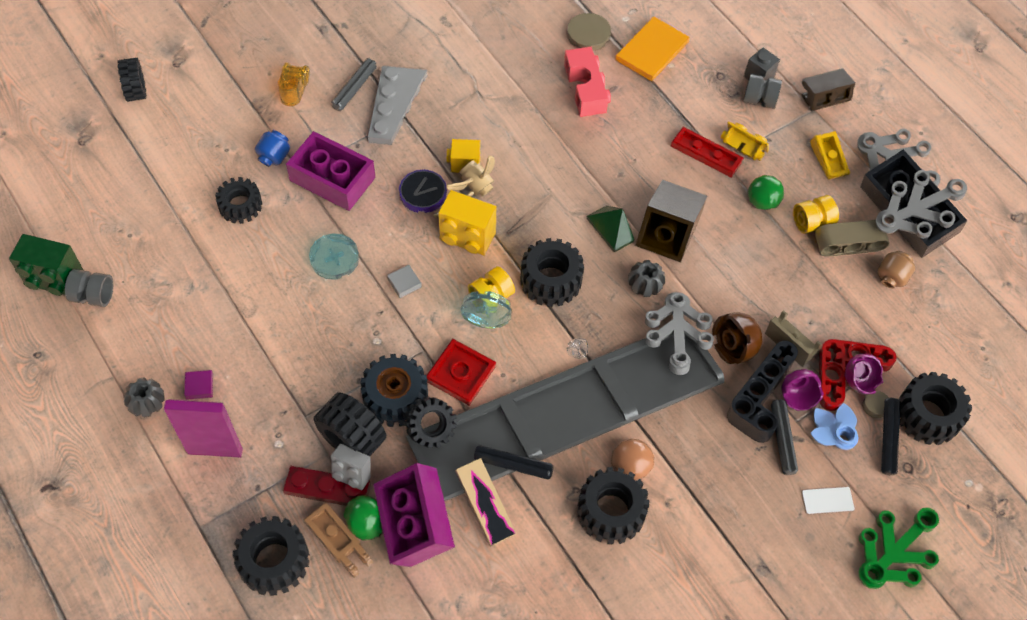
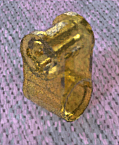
M288 62L284 63L282 74L278 81L280 99L284 105L295 106L301 101L305 86H307L309 81V66L298 67L292 66Z

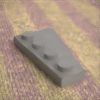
M382 66L368 134L369 143L392 145L403 124L406 113L411 109L414 97H417L420 86L427 77V70Z

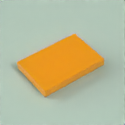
M653 16L618 52L615 60L652 82L687 45L690 37Z

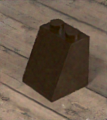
M662 180L647 205L635 246L681 263L701 217L707 195Z

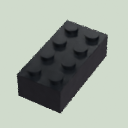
M903 149L867 172L860 187L880 211L888 209L892 197V185L897 181H903L907 185V192L905 196L901 197L898 207L899 211L908 206L915 184V173L922 169ZM924 176L917 177L919 181L926 180ZM931 179L924 186L920 200L941 191ZM902 187L895 188L897 192L904 191ZM949 199L928 208V210L939 213L943 211L953 212L955 221L951 227L945 228L939 223L911 216L905 219V221L914 224L921 222L930 223L932 226L931 235L928 238L922 239L917 234L898 230L921 258L961 233L967 222V219ZM948 216L942 217L945 222L951 221V218ZM887 218L891 223L894 222L892 218ZM921 227L919 229L922 233L929 232L926 227Z

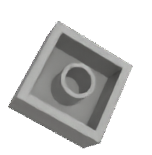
M339 444L331 455L332 477L353 488L363 490L371 478L370 456Z

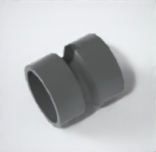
M751 73L743 102L754 105L761 102L763 107L775 109L782 80L771 77L764 80L762 75Z
M73 269L69 273L65 284L66 299L69 302L81 304L88 302L90 305L106 307L113 294V278L109 274L97 272L91 274L89 271Z

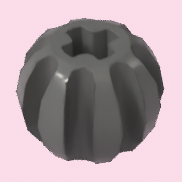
M644 260L643 263L637 262L631 268V272L628 275L629 285L632 286L634 293L644 295L643 297H650L651 294L657 295L665 284V272L662 271V267L658 263H651L650 260Z
M145 377L139 378L137 382L130 383L126 387L127 392L123 395L124 405L128 407V411L133 415H142L144 418L150 417L153 412H159L163 407L162 402L165 401L164 390L155 380H147Z

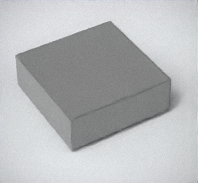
M410 265L387 275L388 281L399 298L422 287L420 280Z

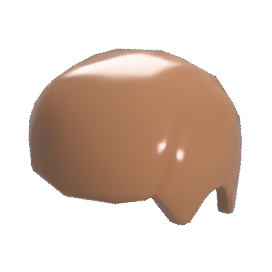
M628 439L621 442L613 450L611 464L615 466L617 471L618 468H623L624 473L627 475L629 472L634 473V479L637 480L646 477L653 469L655 458L652 450L645 442L639 439Z

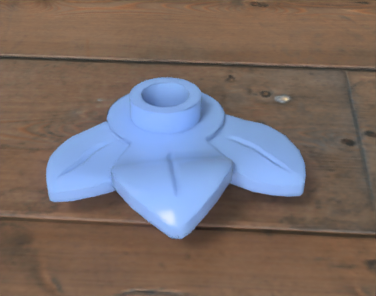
M845 403L840 405L835 414L819 408L814 410V422L818 428L814 429L810 434L815 441L825 446L835 445L842 450H850L856 446L858 442V433L855 429L857 418L848 405ZM840 435L846 436L848 441L843 440Z

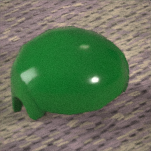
M770 175L755 178L748 189L749 201L757 209L769 210L777 208L784 198V187L781 181Z
M357 496L349 501L344 510L343 517L346 519L348 529L360 540H373L382 535L383 529L377 500L370 496Z

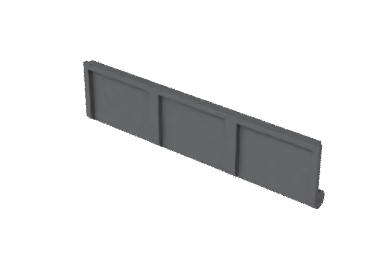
M673 333L662 340L661 344L655 348L649 347L646 344V338L456 415L457 419L454 420V423L457 424V428L452 429V432L455 434L453 437L449 436L447 438L449 440L448 443H441V447L433 446L432 448H427L413 441L410 435H407L406 439L419 464L437 468L445 502L465 493L455 470L476 461L474 459V452L478 445L541 461L723 384L725 378L709 351L699 348L697 343L685 333V352L690 357L691 364L688 373L684 375H676L669 369L670 357L674 354ZM439 423L426 427L423 430L428 433L433 432L438 428ZM483 463L491 481L516 472Z

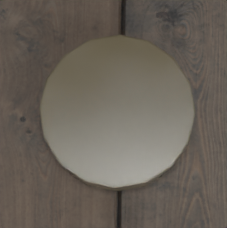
M583 13L571 19L568 24L567 36L572 45L575 46L576 44L580 48L592 47V50L595 51L602 49L609 42L611 26L600 15Z

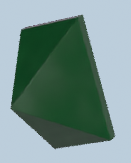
M606 205L587 215V220L614 253L634 242V237L623 208Z

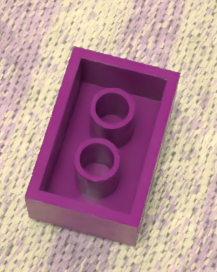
M315 131L309 135L286 163L291 182L348 211L352 209L376 178L373 160Z
M415 463L373 484L390 564L412 567L455 548L437 468Z

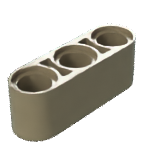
M876 220L827 224L817 228L814 233L822 256L877 252L889 246L887 234L877 228Z

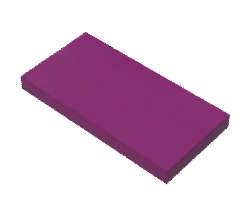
M165 400L164 411L188 455L242 458L243 448L224 403Z

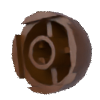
M733 312L718 317L714 322L712 335H716L718 342L714 346L719 356L726 363L740 364L749 361L761 349L763 342L762 331L756 320L750 315Z

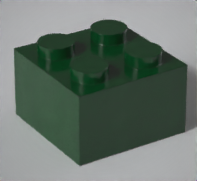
M27 234L21 235L9 257L15 271L19 274L26 287L32 290H47L56 296L65 295L66 280L73 269L83 270L70 245Z

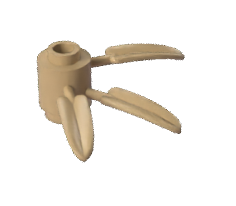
M488 155L485 169L474 160L468 163L459 172L463 176L461 179L464 182L447 184V189L449 191H460L468 186L471 191L466 194L467 196L471 197L473 194L475 196L479 194L482 197L494 188L491 185L494 180L489 175L495 165L494 157ZM439 212L433 214V216L439 218Z

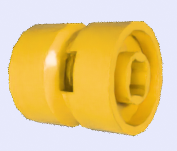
M824 195L812 201L807 200L795 204L793 217L798 230L806 234L815 231L818 226L838 223L839 211L834 199L830 195Z
M496 266L487 272L484 278L479 277L468 285V292L477 307L483 312H487L498 304V300L503 301L514 294L515 287L505 270Z

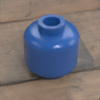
M276 130L263 133L255 146V152L259 156L258 161L268 167L271 164H282L290 151L289 139Z

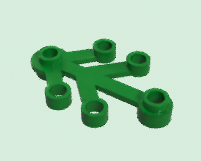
M931 508L920 509L914 516V525L895 543L893 527L895 516L890 511H882L877 516L876 523L882 528L884 555L877 560L875 542L878 540V534L872 528H865L859 535V541L864 546L865 563L860 566L858 571L859 579L864 586L870 589L881 588L886 582H903L908 587H915L922 579L921 573L917 569L909 568L906 571L888 570L887 568L892 563L921 564L925 569L934 568L939 562V556L936 552L932 550L908 552L905 550L922 532H931L939 524V516ZM882 516L887 517L890 523L883 522ZM920 519L927 520L928 526L923 524ZM864 534H869L872 537V541L866 540ZM925 556L931 557L933 563H928ZM868 572H873L876 575V579H871L868 576ZM908 574L914 575L916 582L909 580Z

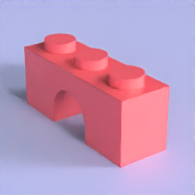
M592 47L565 50L564 67L569 82H584V84L576 85L575 102L580 117L606 113L608 103L611 102V95L609 89H605L604 73L599 71L598 56L594 55Z

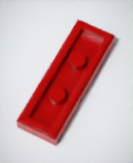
M685 127L681 128L671 143V147L730 178L736 173L744 157Z

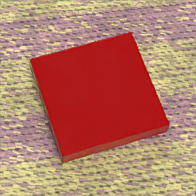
M452 338L426 375L427 383L470 406L495 369L497 362Z

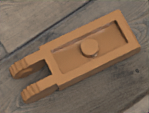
M326 502L303 519L338 563H342L353 578L359 575L357 567L347 558L353 551L356 552L360 560L367 566L373 563L371 557L362 548L358 538L352 534L345 523Z

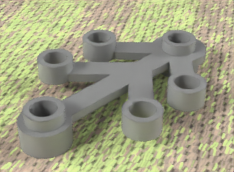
M900 129L896 134L881 137L875 133L866 132L859 137L857 142L858 149L867 155L870 170L880 165L877 154L885 158L886 161L903 149L910 157H925L931 150V144L927 141H920L917 146L895 150L885 147V145L895 143L900 145L907 144L911 137V133L907 129ZM903 134V135H905L907 138H906V139H901V138L899 137V135ZM867 140H870V141H872L874 144L868 145V144L866 143V141H867ZM924 146L927 148V151H921L919 147ZM928 170L929 175L935 179L933 181L934 184L938 187L940 183L939 174Z
M919 170L914 176L915 184L908 206L898 211L901 197L905 196L907 192V185L903 181H897L892 185V197L888 209L878 214L876 226L883 233L890 234L897 230L917 234L922 239L928 238L932 232L930 223L921 222L914 224L905 221V219L913 216L939 223L945 228L951 227L955 221L953 212L943 211L939 213L928 210V208L948 198L953 201L961 200L967 191L966 183L961 179H953L948 182L945 189L920 200L924 186L929 182L930 175L925 170ZM924 176L926 180L919 181L917 177ZM959 185L961 190L956 191L952 186ZM902 187L904 191L897 192L895 188ZM948 216L951 218V221L945 222L942 217ZM889 217L892 218L894 222L888 224L885 222L884 219ZM921 227H926L929 232L922 233L919 229Z
M674 292L665 298V306L658 311L646 313L645 324L650 328L658 327L661 320L670 314L673 315V320L658 331L650 330L647 332L646 344L652 348L658 347L662 340L673 333L674 354L670 357L669 369L676 375H684L688 373L691 359L685 352L684 333L693 339L698 347L703 350H708L713 346L714 337L708 332H699L684 320L683 314L696 322V326L701 330H707L711 327L712 316L708 313L697 312L690 306L688 296L683 293Z

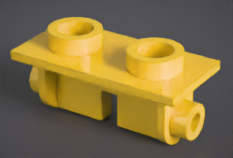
M729 121L727 122L729 131L724 130L720 136L723 143L738 150L741 144H744L745 146L741 153L754 161L756 159L761 161L765 154L763 150L767 153L769 151L767 140L759 134L752 135L747 132V128L736 122L733 124Z

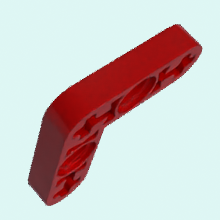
M837 339L825 341L819 352V379L823 391V398L819 402L825 410L836 411L845 400V367L850 359L853 358L852 351L872 354L880 360L883 372L889 371L895 364L897 359L895 351L883 345ZM829 348L833 349V352L836 353L833 362H830L831 352L828 351ZM880 355H883L884 359L888 361L886 363L883 362V359L880 358ZM834 370L837 372L839 379H829L825 371ZM831 388H834L833 398L836 399L835 402H832L831 398L828 397Z

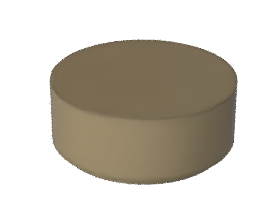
M876 391L875 394H867L863 400L865 413L873 418L884 417V401L889 397L881 391Z

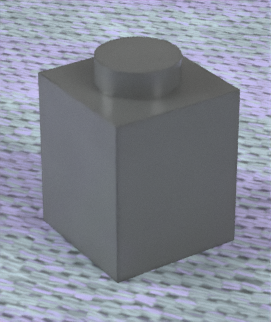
M762 47L749 58L744 77L749 80L750 74L753 73L762 75L764 80H767L769 77L774 78L781 59Z

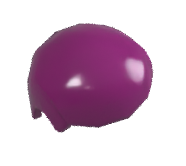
M858 354L847 363L844 376L847 385L854 391L862 394H875V389L883 384L881 362L873 355Z
M807 369L795 370L788 374L781 385L782 395L786 404L796 411L808 410L816 406L823 398L819 377L816 373Z

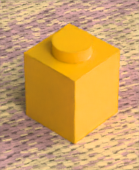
M452 139L451 149L447 148L446 162L451 163V172L459 173L462 168L473 160L477 164L480 163V140Z

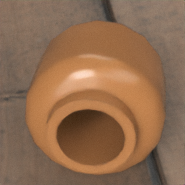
M903 251L890 252L881 262L877 273L884 286L894 289V287H904L915 272V264L913 263V258Z

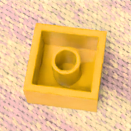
M450 190L439 211L440 240L448 245L464 248L472 254L485 256L496 234L497 206Z

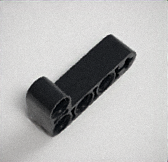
M781 341L776 344L735 396L727 412L729 423L756 442L764 443L769 441L778 425L777 417L762 405L791 369L798 355V350L793 343ZM783 356L784 359L780 363L778 359H780ZM765 372L771 373L774 377L766 375ZM751 390L757 391L760 395L753 394ZM736 409H742L746 414H741ZM758 424H764L768 429H762Z

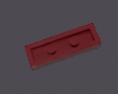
M290 466L283 492L284 495L347 506L349 501L357 496H368L371 482L369 480L363 490H360L342 481L335 480L332 477V473Z

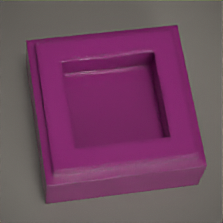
M212 370L185 372L184 396L186 400L213 398Z

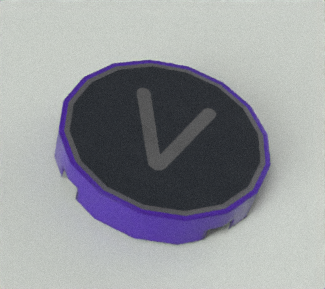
M413 171L407 174L401 181L399 186L400 200L406 208L413 212L424 211V213L435 211L442 206L446 199V182L434 171Z

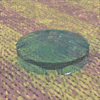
M332 233L324 235L314 242L310 248L309 259L317 275L325 279L336 280L342 278L347 273L348 275L355 270L359 261V252L356 243L351 238L343 234Z
M478 291L466 295L462 300L461 315L472 325L493 329L508 324L511 320L512 309L510 308V302L502 295L491 291L478 294Z

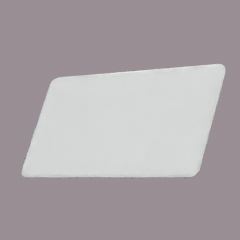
M849 487L802 491L808 514L855 510Z

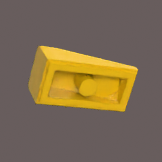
M836 131L816 135L809 141L828 180L851 174Z

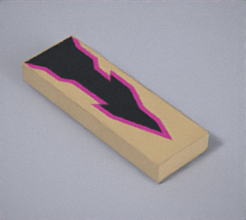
M480 458L456 469L455 472L490 547L515 535L516 532L482 459Z

